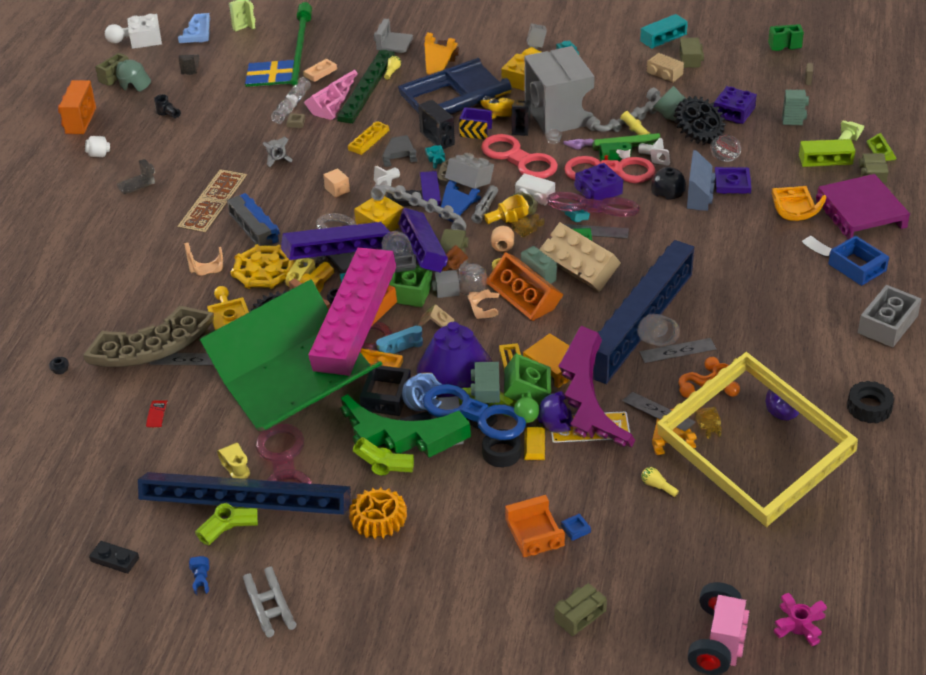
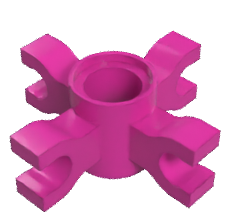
M790 593L782 595L781 600L783 603L779 607L789 617L775 621L778 628L774 629V633L777 637L781 638L792 631L797 635L804 634L811 646L819 644L820 639L818 636L822 632L817 626L813 625L812 621L825 618L823 611L827 610V606L821 600L809 607L805 604H796Z

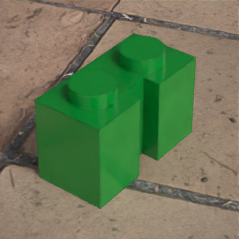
M800 24L771 26L768 44L772 51L784 50V47H788L790 50L802 48L804 31Z

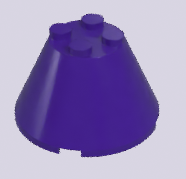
M449 322L447 326L440 328L434 334L418 362L416 372L417 374L432 373L442 385L450 384L460 388H471V384H475V381H471V369H475V362L493 361L469 328L459 325L457 322ZM444 393L436 396L443 398L454 397L456 395Z

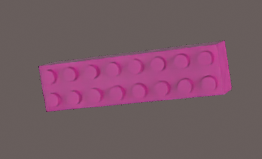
M357 248L308 356L313 371L350 376L395 272L396 263L393 251Z

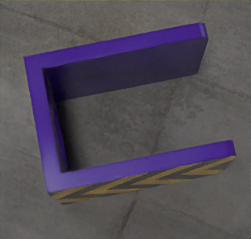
M464 107L459 118L460 137L485 140L488 137V129H492V111Z

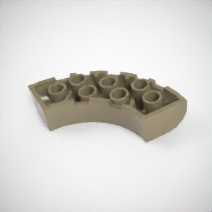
M179 305L171 315L164 319V323L157 327L152 325L139 329L138 333L134 334L102 330L83 357L86 363L90 365L104 367L136 366L163 359L179 352L197 340L214 321V313Z

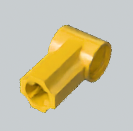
M323 262L311 274H303L300 283L312 279L320 293L324 283L334 274V268L328 262Z

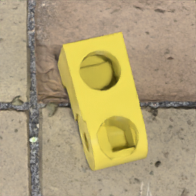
M310 258L297 259L286 276V286L289 287V281L294 278L300 282L303 274H311L316 269L314 260Z

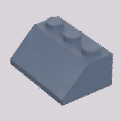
M693 150L687 209L708 211V205L712 204L715 173H712L713 166L697 150Z

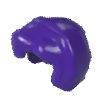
M769 389L767 391L765 402L770 414L784 421L792 420L799 415L796 409Z

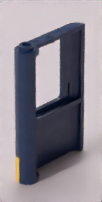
M480 58L398 86L401 96L418 114L419 103L414 98L445 86H451L460 95L457 98L438 104L450 115L462 111L464 107L470 108L481 104L480 101L485 96L498 98L512 91L510 81L507 78H503L499 82L481 64Z

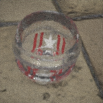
M723 134L717 136L712 141L710 151L715 159L724 162L733 161L740 155L741 144L735 137Z

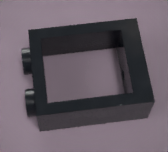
M433 100L419 104L420 133L434 145H441L443 149L455 145L454 117Z
M381 365L370 371L360 394V405L363 408L371 409L373 413L400 416L404 406L402 389L405 382L411 378L410 369ZM375 381L400 384L396 396L372 393Z

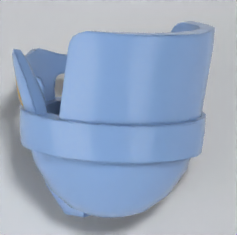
M419 373L405 382L402 389L404 403L414 411H425L426 409L423 404L425 393L432 387L442 384L437 381L432 373ZM436 396L432 398V403L439 407L442 401L436 400Z

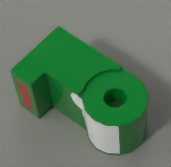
M626 142L601 143L599 150L601 162L602 160L621 161L631 157L632 146Z

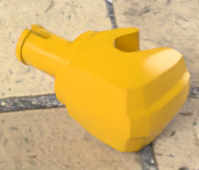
M513 195L499 203L497 210L484 214V219L487 224L500 219L505 223L516 222L518 219L524 218L529 214V203L522 195Z

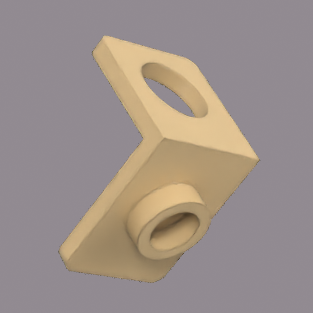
M435 304L422 315L418 326L422 327L431 319L442 328L447 326L449 322H454V319Z

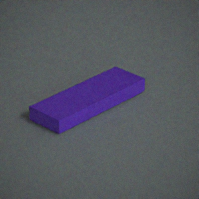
M437 171L420 172L423 200L435 199L438 203L437 206H441Z

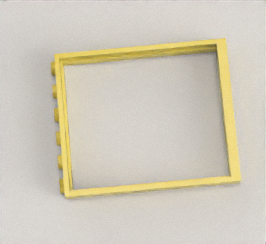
M748 352L739 356L738 359L735 358L732 364L721 369L713 379L707 380L703 387L698 391L692 392L688 399L683 403L677 404L673 411L668 415L662 416V419L657 423L658 435L765 527H768L857 451L858 439ZM745 371H748L839 444L765 508L761 507L672 431Z

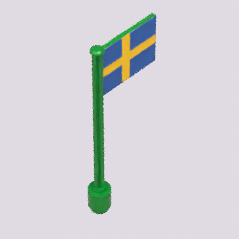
M303 2L297 9V19L300 21L294 60L249 63L245 82L246 87L280 84L297 86L299 84L298 78L306 23L311 20L312 7L309 3Z

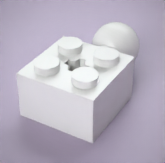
M157 14L132 16L127 18L128 28H121L119 25L112 24L105 30L106 39L113 44L119 43L124 37L130 36L132 49L162 45Z

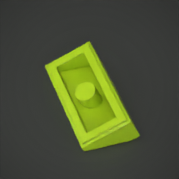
M882 133L866 141L873 153H884L886 161L897 159Z

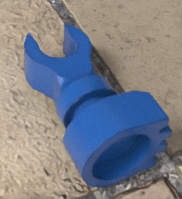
M204 556L192 557L189 561V567L192 573H194V578H196L192 585L194 593L197 595L198 587L204 586L207 594L209 586L205 578H207V571L209 570V559Z

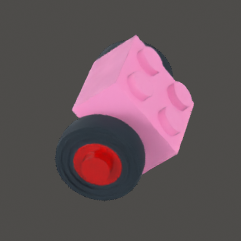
M713 582L702 588L699 597L701 608L714 616L710 639L696 640L690 645L688 662L695 670L701 673L719 675L725 673L730 665L736 666L737 657L742 658L747 625L744 624L748 623L749 610H745L746 600L741 598L740 592L735 587L726 583Z

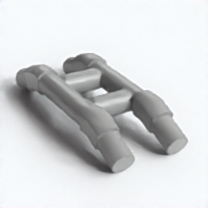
M271 566L264 569L270 591L258 594L252 575L246 574L243 576L249 598L261 628L267 637L274 635V630L269 621L270 618L282 615L288 629L292 630L296 627V622L287 606ZM275 598L278 606L265 611L262 602Z

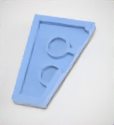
M194 14L188 28H185L183 35L178 37L179 43H203L209 41L210 14Z

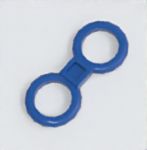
M450 384L434 386L423 397L425 409L433 416L439 418L460 411L465 418L478 422V428L483 434L493 439L510 440L516 438L524 431L526 426L525 419L515 414L514 407L507 405H492L488 407L485 403L471 399L468 393L458 386ZM449 393L459 397L462 400V405L452 410H444L436 407L432 403V398L439 394ZM494 414H506L513 417L517 421V425L513 429L500 431L491 428L486 423V419Z

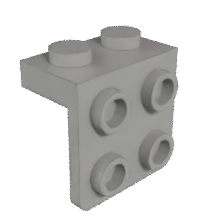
M383 19L382 23L378 26L377 32L374 33L377 50L405 53L413 40L412 34L391 32L390 19Z

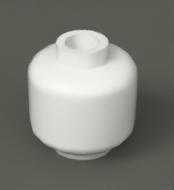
M90 136L85 141V152L90 157H105L106 152H110V142H107L104 136Z

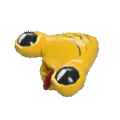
M485 96L480 101L482 107L492 111V119H495L496 116L511 117L512 105L514 102L512 99L500 98L497 100L490 96Z

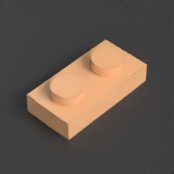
M325 59L304 70V77L313 82L318 81L320 78L337 70V64Z

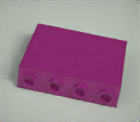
M875 174L818 187L817 203L823 195H826V201L822 208L848 240L853 237L856 231L895 222L900 229L908 227L910 213Z

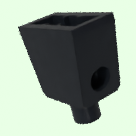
M514 100L512 105V135L528 136L531 120V101Z

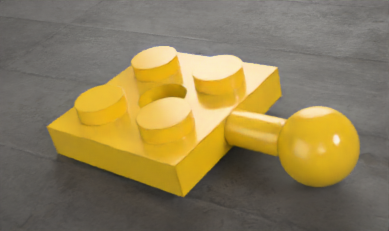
M219 286L214 291L215 298L220 300L221 303L207 306L208 312L214 313V321L212 322L214 330L249 313L243 297L228 301L229 291L224 286Z

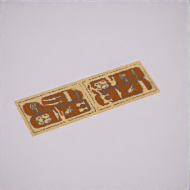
M220 169L177 227L206 232L247 174Z

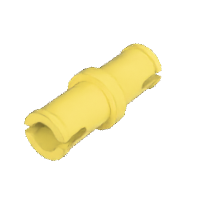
M628 111L621 115V120L630 127L629 129L632 132L634 131L637 135L650 134L641 125V122L636 120Z

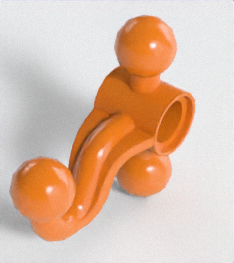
M708 357L704 362L706 370L712 373L707 376H702L695 372L683 374L678 381L680 394L688 398L695 391L694 385L687 381H692L703 387L707 380L713 379L721 369L729 365L719 363L716 357ZM733 381L723 390H725L728 396L734 397L739 394L740 386L737 382Z

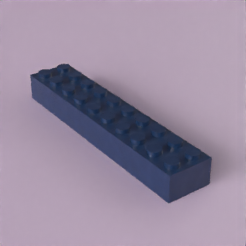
M674 240L670 246L666 247L662 256L657 258L656 263L649 268L645 277L643 276L640 279L639 284L633 287L630 295L624 298L622 305L615 309L610 320H606L604 327L601 331H598L602 342L595 358L593 380L607 385L692 276L695 246Z

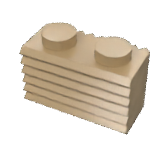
M657 53L647 61V73L673 83L683 75L684 63L683 61H678V59L676 60L662 53Z

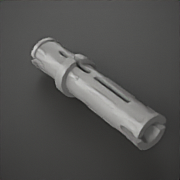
M489 186L481 202L476 205L475 212L471 217L474 223H481L484 214L489 212V207L498 193L496 186Z

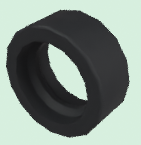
M496 429V430L507 431L508 429ZM485 435L482 441L484 460L494 467L502 468L517 463L521 457L520 437L518 436L510 440H497ZM501 443L513 447L512 450L504 453L495 452L490 448Z

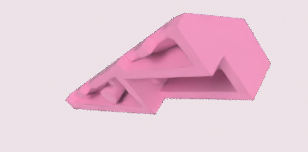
M353 70L334 81L326 88L309 97L304 102L314 116L333 120L358 73L356 70Z

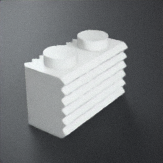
M524 173L515 184V193L523 192L530 194L534 197L535 201H538V204L540 203L545 206L555 195V182Z

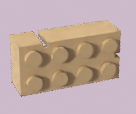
M561 222L550 234L551 240L548 238L539 249L542 253L552 258L554 262H557V267L598 292L602 290L621 264L613 253Z

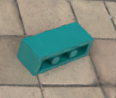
M674 14L641 28L640 41L652 49L687 35L688 21Z

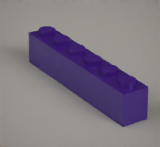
M403 208L398 224L413 254L416 255L419 266L441 273L443 267L447 264L448 257L424 213Z
M382 222L289 232L282 235L281 250L289 260L356 252L358 247L382 249L390 238L391 232Z

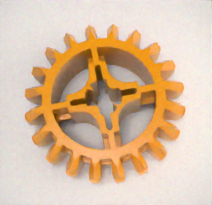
M372 487L371 491L364 490L363 495L357 494L356 499H352V505L349 508V519L354 530H357L359 535L364 534L366 538L373 536L374 539L377 536H381L384 539L385 535L392 536L393 531L399 532L400 527H404L407 518V506L397 491L392 492L390 488L383 490L382 487L379 490H375Z

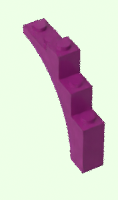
M580 326L558 366L562 376L572 380L564 394L568 404L578 409L571 422V426L575 430L574 433L582 438L586 436L593 438L596 433L601 438L607 439L609 437L613 439V442L621 447L626 445L632 448L635 443L633 435L617 426L608 418L596 398L593 385V368L602 339L598 332Z

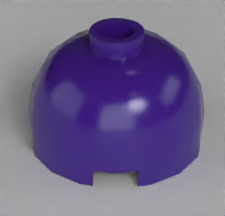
M561 391L552 393L541 401L537 417L540 424L543 423L547 430L554 433L571 431L570 427L573 420L571 408H567L564 400H566V397Z

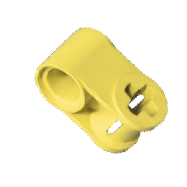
M237 442L217 451L221 464L227 469L232 478L247 479L250 476L249 468L246 465L248 461L247 456Z

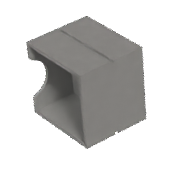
M573 46L524 56L525 100L531 101V114L544 134L548 135L585 127L587 121L593 117V113L582 108V99L588 91L594 88L595 76Z

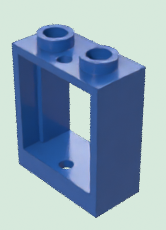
M854 236L831 249L828 264L862 286L887 271L889 256L861 238ZM855 254L867 263L860 267L847 259V257Z

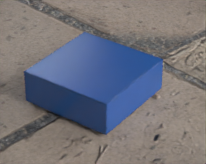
M580 513L561 521V527L572 541L591 533V527Z

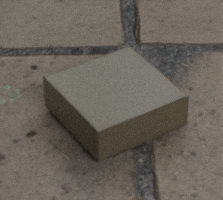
M808 63L806 65L805 84L811 85L813 63Z
M290 113L286 122L287 127L303 128L306 115Z

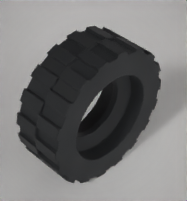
M862 381L850 388L847 409L859 421L867 423L883 422L892 413L894 394L883 384L875 381ZM862 398H872L881 404L879 406H869L860 400Z

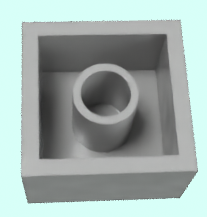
M471 153L456 155V157L449 158L445 178L475 189L490 184L494 164L489 163V160L485 158H475Z

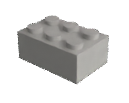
M886 285L862 313L858 333L894 347L918 317L922 299Z

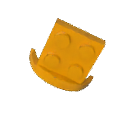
M807 186L772 188L774 206L778 214L790 221H801L815 216L826 201V195H823L815 205Z

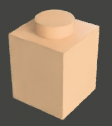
M338 168L323 174L325 189L335 198L350 192L349 178Z

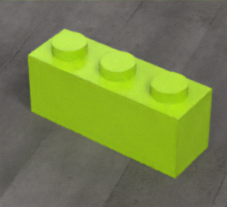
M851 139L801 141L799 157L803 167L853 165L855 148Z

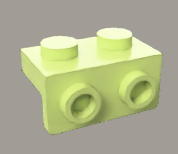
M249 0L230 2L229 7L233 30L238 31L248 26L251 29H255L256 20L253 14L254 6Z

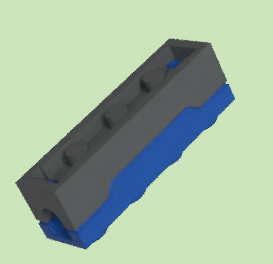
M244 193L227 200L229 214L255 244L270 246L273 243L279 242L278 234H280L278 226L271 222L270 217L263 213L262 208L255 204L253 198Z

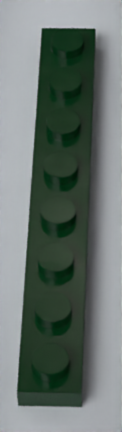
M379 50L338 114V122L354 123L387 70L388 60L391 56H394V52Z

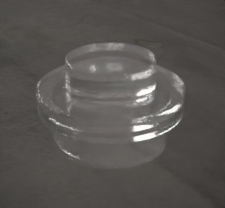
M557 129L547 131V141L553 144L560 142L562 133Z

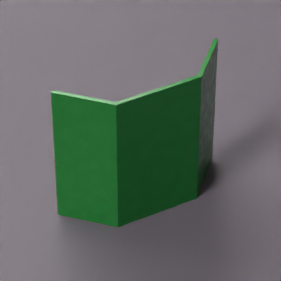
M312 279L200 338V342L224 385L257 431L269 429L382 365L381 361L370 364L359 353L350 376L312 370L308 355L329 311Z

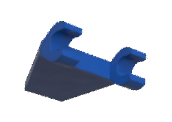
M449 180L445 188L441 204L442 208L449 205L453 208L454 213L461 215L472 203L478 202L481 199V196L477 195L480 192L479 189L472 188L469 195L458 191L459 187L455 186L457 182Z

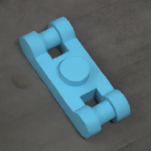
M413 326L380 338L376 341V347L380 352L391 354L413 346L421 347L423 345V338L421 337L423 334L422 327Z

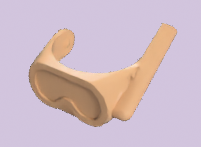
M184 243L191 273L195 272L197 275L202 276L222 271L223 255L221 247H219V255L214 261L199 263L193 259L189 243Z
M488 289L481 292H469L467 296L476 319L492 318L498 315L497 309L494 308L483 312L482 308L477 307V304L485 298H499V293L490 292Z

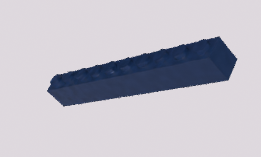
M147 472L138 479V499L205 505L225 503L232 507L344 515L351 505V486Z

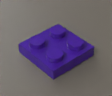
M715 167L716 193H751L749 167Z

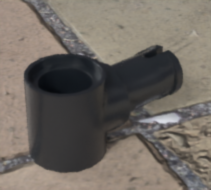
M167 95L155 96L154 102L158 115L168 114L174 119L181 115V111L169 102Z

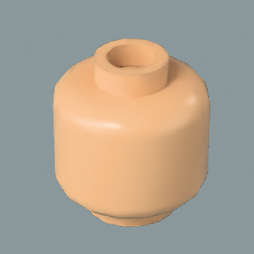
M507 226L496 227L491 234L492 247L498 252L509 251L514 245V232Z

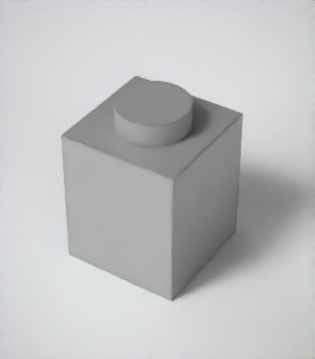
M530 24L526 40L530 47L535 49L543 47L547 32L546 26Z
M457 270L441 271V273L434 272L435 280H432V289L436 291L437 298L459 296Z

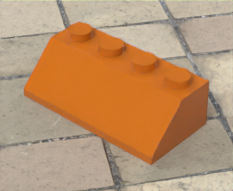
M507 252L504 253L485 282L532 321L553 311L564 295L519 258Z

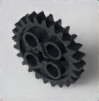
M691 96L687 99L684 98L674 110L676 112L673 115L676 118L674 122L679 123L676 128H681L680 133H685V138L691 137V142L695 139L697 144L700 141L703 145L707 142L708 144L716 142L715 139L717 140V137L720 138L725 131L724 127L726 124L723 123L725 118L721 117L723 113L717 111L719 107L714 108V102L709 104V99L703 101L702 96L700 99L697 96H694L693 99Z

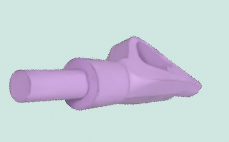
M575 139L564 141L563 143L571 148L580 150L582 147L592 146L594 140Z

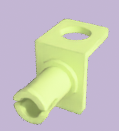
M842 120L841 136L838 140L852 139L857 141L864 130V126Z

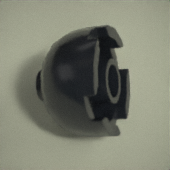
M672 167L658 170L651 182L652 193L656 197L658 195L665 196L667 200L681 197L686 188L684 175Z

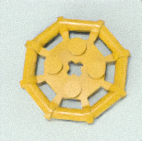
M256 244L253 248L234 257L235 263L230 273L233 278L243 283L245 288L266 287L274 289V286L286 280L287 274L297 259L289 260L279 244L277 246H259Z

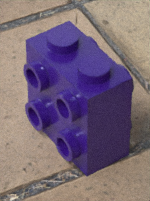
M726 86L714 101V108L719 107L717 111L722 112L721 117L726 120L744 124L756 107L757 94Z
M605 163L575 173L574 186L576 190L580 191L594 205L623 194V179Z

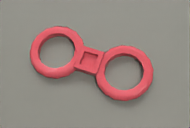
M497 134L487 137L482 142L481 149L486 156L493 159H507V161L518 166L519 172L522 175L525 173L545 179L557 171L558 164L552 156L543 153L529 154L521 150L519 141L513 136ZM503 141L512 144L513 148L506 152H495L489 146L494 142ZM538 160L547 162L551 167L545 171L534 172L528 170L525 165L531 161Z
M577 156L570 159L564 167L566 175L570 179L575 180V172L572 170V167L575 165L586 163L596 166L605 163L623 181L629 183L646 182L654 176L656 171L653 163L641 157H628L620 162L616 160H602L601 162L594 157ZM637 164L644 166L648 171L643 175L633 176L626 174L622 169L625 166Z

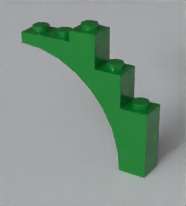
M348 394L341 397L342 406L340 409L343 416L350 419L354 430L352 438L355 444L363 437L376 447L386 444L389 450L392 449L396 454H401L417 446L420 452H424L430 458L471 437L470 423L460 411L431 420L402 421L374 414L357 404Z

